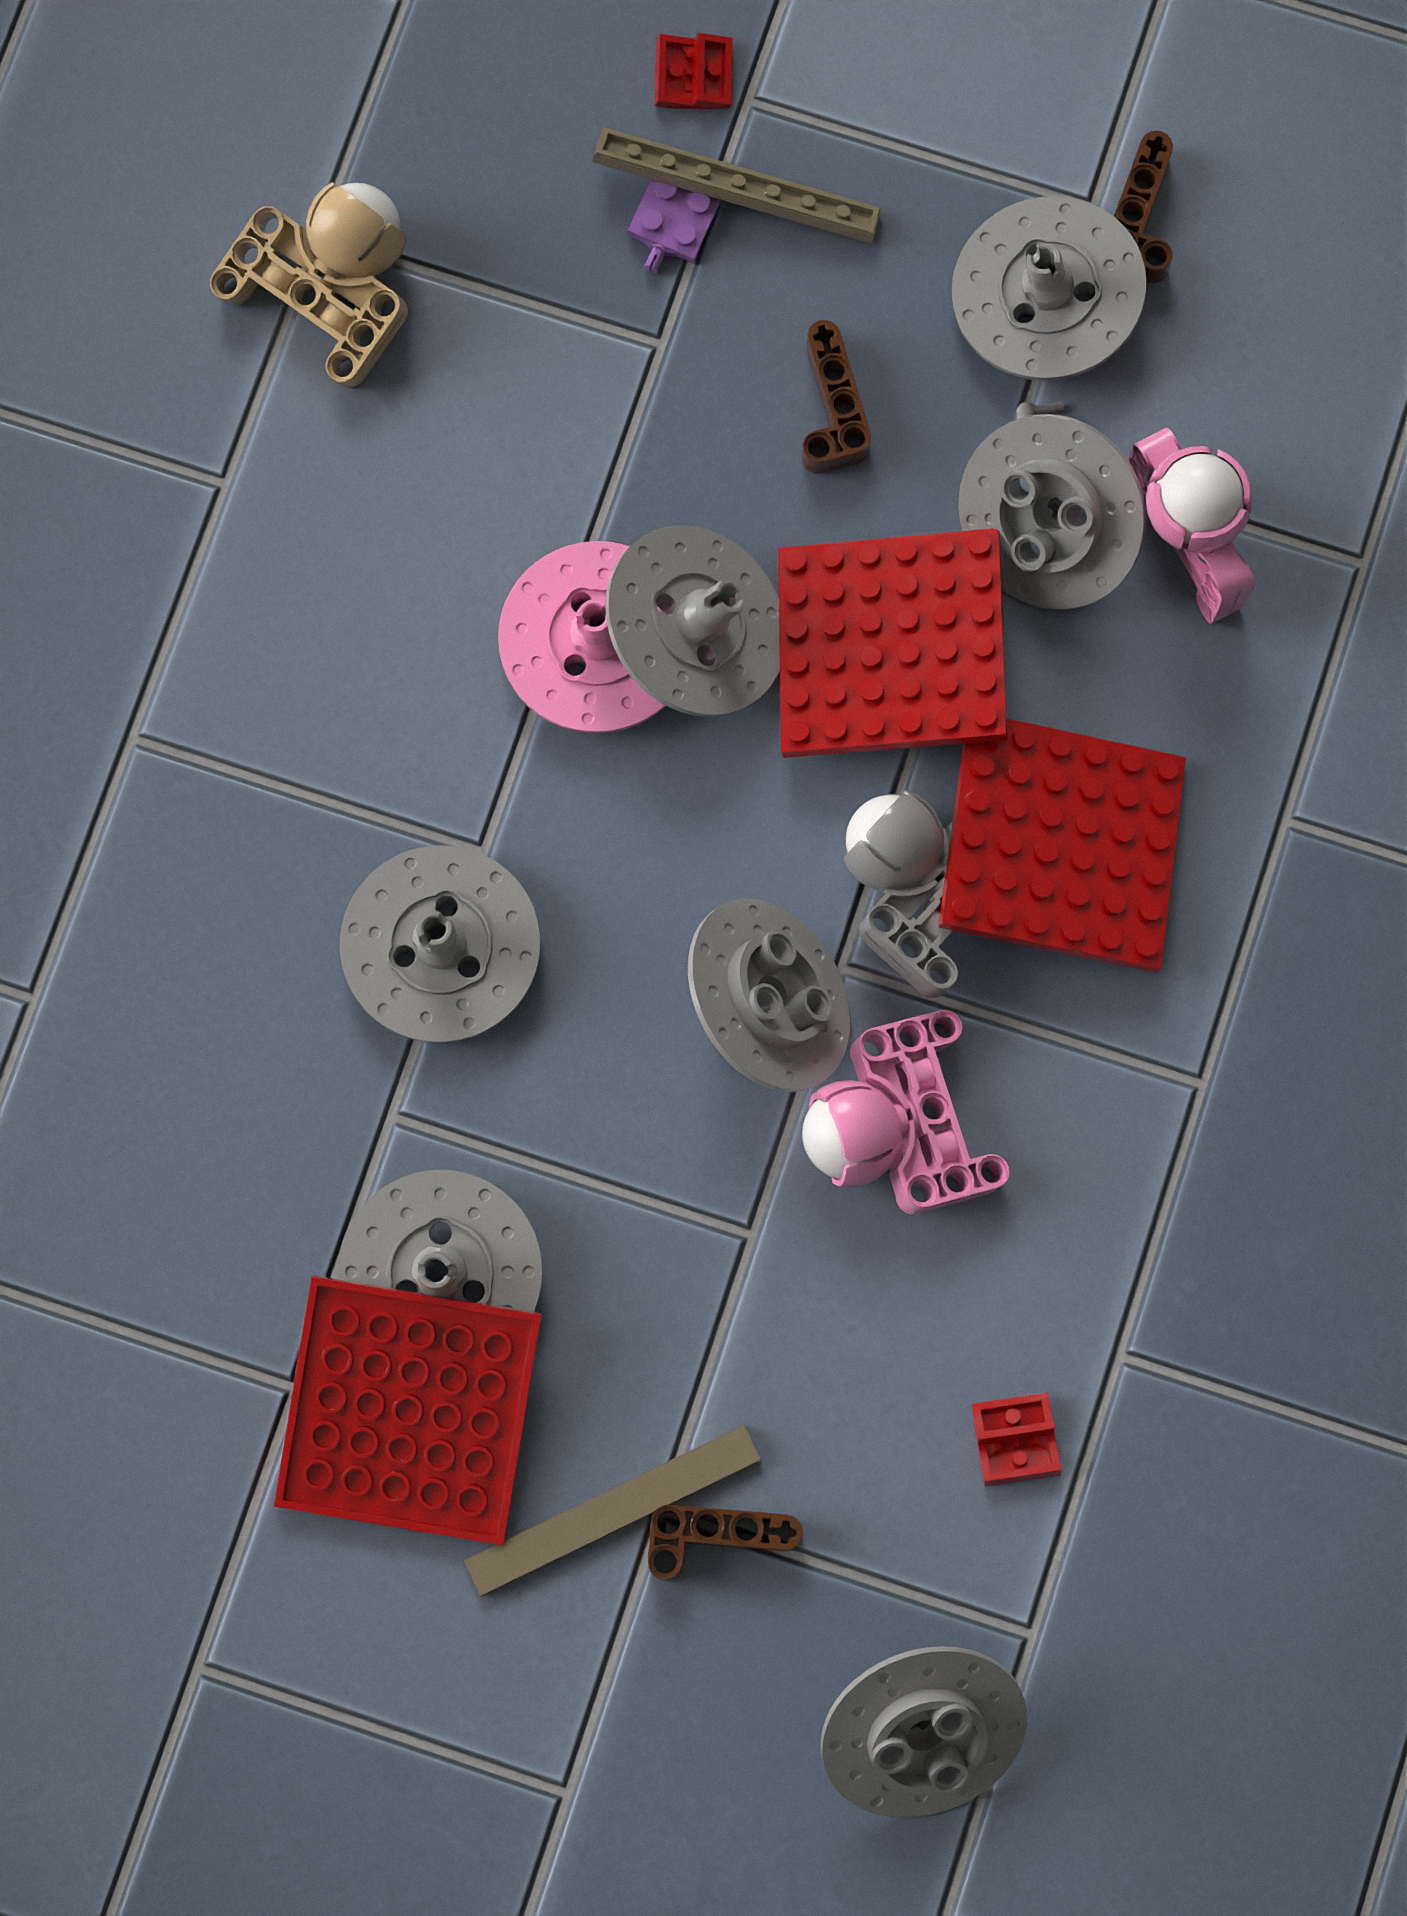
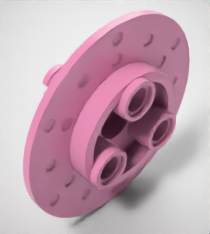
M590 541L557 549L536 561L522 574L504 603L499 622L498 644L505 674L514 691L531 710L545 720L562 728L584 733L616 732L636 726L650 719L666 706L650 696L630 676L614 649L608 631L605 610L608 582L617 561L630 546L607 541ZM586 601L577 612L572 609L576 603ZM598 622L603 623L600 626L594 627ZM572 663H580L586 667L584 672L577 676H572L565 670Z

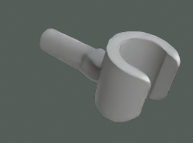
M1062 401L1034 406L1032 403L1025 402L1020 404L1014 412V420L1031 415L1064 410V404Z

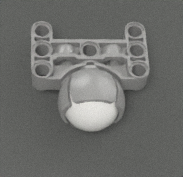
M905 790L901 796L891 794L875 797L857 809L847 827V855L842 860L856 880L866 887L884 892L885 894L860 922L859 934L862 940L919 993L928 998H936L944 994L958 977L956 964L939 948V945L953 930L938 928L952 822L945 829H942L939 817L931 805L918 794ZM926 902L923 906L925 910L917 919L913 917L909 921V918ZM873 919L882 920L887 927V932H881L876 929ZM901 944L912 947L915 958L906 956L902 952ZM930 970H935L941 974L943 984L932 980L929 973Z

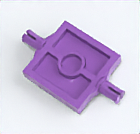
M651 179L627 230V236L645 243L651 249L650 255L643 266L644 269L649 272L652 267L651 273L657 274L665 256L679 257L694 264L722 200Z

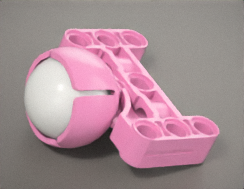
M1166 427L1133 444L1128 461L1139 480L1143 496L1146 497L1147 514L1152 527L1162 539L1171 546H1174L1198 588L1196 593L1198 607L1206 621L1212 624L1245 607L1255 585L1254 576L1249 565L1238 554L1231 542L1244 529L1250 517L1253 503L1251 482L1244 468L1228 453L1218 449L1215 456L1210 455L1212 447L1191 446L1180 449L1176 437ZM1198 555H1199L1203 560H1205L1207 564L1201 562L1200 559L1198 558Z
M939 1010L866 1030L854 1041L850 1048V1058L854 1064L859 1081H836L819 1088L812 1094L809 1101V1110L803 1123V1144L812 1163L823 1173L832 1177L834 1185L847 1188L862 1186L877 1180L890 1170L889 1177L899 1208L907 1214L915 1215L986 1196L1006 1183L1010 1174L1009 1166L1001 1156L988 1154L970 1159L936 1055L937 1052L948 1048L961 1035L963 1029L962 1022L957 1014L950 1010ZM934 1024H940L945 1027L948 1035L947 1038L940 1037L935 1032ZM899 1033L909 1035L912 1039L913 1047H907L902 1044ZM864 1042L874 1044L878 1050V1056L869 1055L864 1048ZM923 1104L930 1105L936 1112L935 1120L925 1116L922 1108ZM982 1167L992 1171L994 1175L993 1183L987 1182L981 1175ZM947 1176L954 1178L958 1182L959 1192H953L948 1188L946 1184ZM911 1186H916L922 1190L924 1202L916 1201L912 1197Z

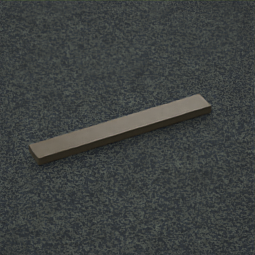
M602 127L592 161L593 163L871 244L882 209L874 205L606 127Z
M742 1425L505 1540L503 1546H492L464 1560L479 1595L483 1596L654 1513L657 1508L663 1505L675 1503L761 1461V1458L745 1425Z

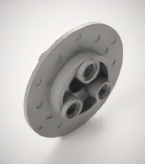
M1060 196L1038 197L1017 202L987 219L972 234L963 247L957 260L952 280L954 313L959 328L969 345L979 356L995 368L1016 377L1045 381L1070 378L1090 371L1107 361L1132 335L1142 315L1146 298V273L1143 258L1129 231L1104 209L1080 199ZM1084 293H1090L1094 295V297L1087 302H1081L1077 300V298ZM1022 315L1034 316L1033 320L1028 323L1017 322V319Z
M1052 414L1031 415L1013 420L991 433L982 441L968 461L963 473L959 491V517L962 531L990 528L999 530L1002 590L1014 598L1041 608H1078L1093 603L1113 591L1129 575L1136 564L1144 543L1146 531V508L1139 480L1131 464L1120 449L1108 437L1088 424L1073 418ZM1020 478L1028 483L1029 492L1022 488ZM1085 511L1087 514V519L1083 518V513ZM1031 542H1034L1039 547L1040 555L1032 550Z
M670 526L644 535L634 542L619 558L612 570L606 591L605 610L608 631L614 649L623 666L637 684L650 696L682 713L702 717H718L729 715L748 707L770 688L780 671L779 598L766 573L743 548L723 535L708 529L694 526Z
M447 845L427 846L409 850L389 859L376 868L362 882L350 900L344 914L340 933V957L343 972L350 990L358 1003L375 1021L386 1029L408 1039L428 1043H451L473 1038L487 1032L506 1019L518 1007L530 989L537 972L541 949L539 923L535 909L528 894L518 880L505 867L484 854L471 849ZM452 902L458 906V909L453 916H443L441 912H438L439 907L443 903ZM437 929L446 932L442 938L432 940L430 937V933ZM409 951L415 954V961L408 967H400L395 962L397 956L402 952ZM467 962H475L479 964L480 970L474 977L467 978L460 974L462 965Z
M738 899L725 903L710 912L698 926L693 936L688 956V981L692 1001L709 1039L726 1061L738 1072L766 1088L783 1092H798L822 1083L840 1065L845 1055L850 1035L848 997L840 972L830 953L816 934L802 920L773 903L759 899Z
M427 1170L401 1177L377 1191L353 1218L342 1242L338 1262L339 1280L398 1289L402 1282L410 1280L417 1285L418 1293L468 1301L464 1295L465 1286L468 1282L477 1280L483 1284L485 1294L476 1303L535 1312L542 1287L543 1269L539 1243L530 1221L522 1209L511 1197L494 1184L469 1173L454 1170ZM438 1223L448 1224L452 1231L450 1240L442 1245L436 1244L431 1237V1231ZM441 1260L448 1267V1275L442 1276L440 1282H433L428 1276V1268L434 1267L435 1261Z
M946 1646L926 1647L900 1653L863 1672L836 1699L826 1717L820 1743L823 1765L835 1789L849 1802L866 1811L883 1816L905 1818L944 1812L960 1806L983 1793L1011 1766L1020 1751L1026 1735V1703L1019 1685L1010 1672L1000 1663L982 1653L965 1648Z

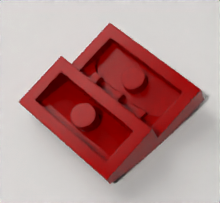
M698 33L695 38L659 34L656 38L654 106L674 109L730 108L732 105L733 38Z
M1048 1392L972 1404L975 1434L985 1487L1061 1475V1464L1054 1434L1055 1426Z

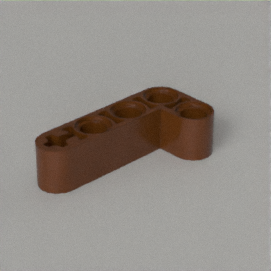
M1156 130L1147 133L1142 138L1114 217L1129 231L1141 252L1147 283H1158L1165 279L1173 256L1172 249L1167 242L1144 234L1173 149V143L1168 134ZM1152 150L1159 152L1154 165L1148 163ZM1145 181L1150 184L1151 188L1146 190L1140 189L1135 183ZM1134 213L1140 220L1130 222L1123 215ZM1157 257L1163 264L1153 266L1146 261V258Z
M819 320L809 328L807 353L830 427L809 433L804 438L802 444V463L807 470L816 474L826 473L863 462L868 457L871 444V432L840 330L831 321ZM820 338H824L825 342L829 343V354L824 356L823 343L818 341ZM830 370H836L843 377L832 381L826 378L824 374ZM845 403L850 405L853 411L848 414H840L835 410V407ZM850 437H856L862 440L863 445L858 448H851L845 444V440ZM820 446L826 449L828 454L817 458L812 456L809 451L814 447Z
M663 1505L656 1509L651 1519L648 1568L652 1575L659 1580L667 1581L676 1578L683 1567L685 1543L781 1552L791 1551L801 1542L803 1529L799 1520L787 1514ZM664 1513H674L680 1519V1526L676 1532L665 1534L659 1530L658 1519ZM703 1516H712L719 1523L718 1532L712 1537H703L696 1530L697 1522ZM743 1519L752 1520L758 1528L757 1535L749 1541L741 1540L735 1533L736 1524ZM762 1520H770L769 1529L777 1530L781 1529L782 1523H790V1530L796 1531V1537H790L788 1544L781 1543L780 1536L768 1535L769 1543H761L760 1541L764 1533ZM667 1551L675 1555L677 1564L672 1572L664 1574L656 1570L654 1560L659 1553Z

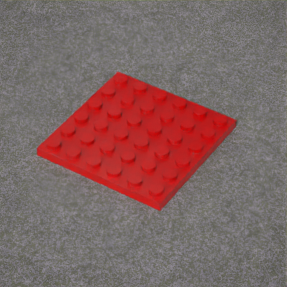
M990 528L778 548L781 754L783 758L1008 740L999 530Z
M1008 718V740L964 743L938 928L1157 973L1161 969L1186 757Z
M315 1275L311 1276L274 1507L503 1546L506 1538L542 1313L436 1297L423 1293Z

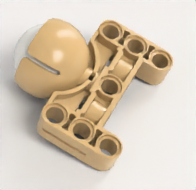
M331 182L323 187L314 197L308 209L306 227H302L277 208L272 206L259 208L210 278V288L215 296L225 303L240 305L250 297L257 285L260 284L339 341L327 358L326 371L331 379L340 385L353 388L365 379L408 315L406 302L376 279L377 275L388 270L399 259L406 246L407 236L401 231V221L396 206L383 191L365 183H348L338 187ZM273 218H278L279 226L277 230L271 234H266L265 227L267 222ZM252 248H257V259L253 263L246 264V253ZM280 253L290 258L302 268L297 266L294 269L282 260L283 256ZM236 278V289L230 294H225V283L229 279ZM315 289V300L309 305H303L302 297L307 290ZM338 294L342 295L344 298H346L351 303L356 305L358 308H360V310L355 308L353 311L351 308H349L344 303L339 301L341 297L338 296ZM388 300H394V311L388 316H382V304ZM367 330H373L374 339L372 343L366 347H361V335ZM352 360V372L348 376L340 377V365L344 361Z

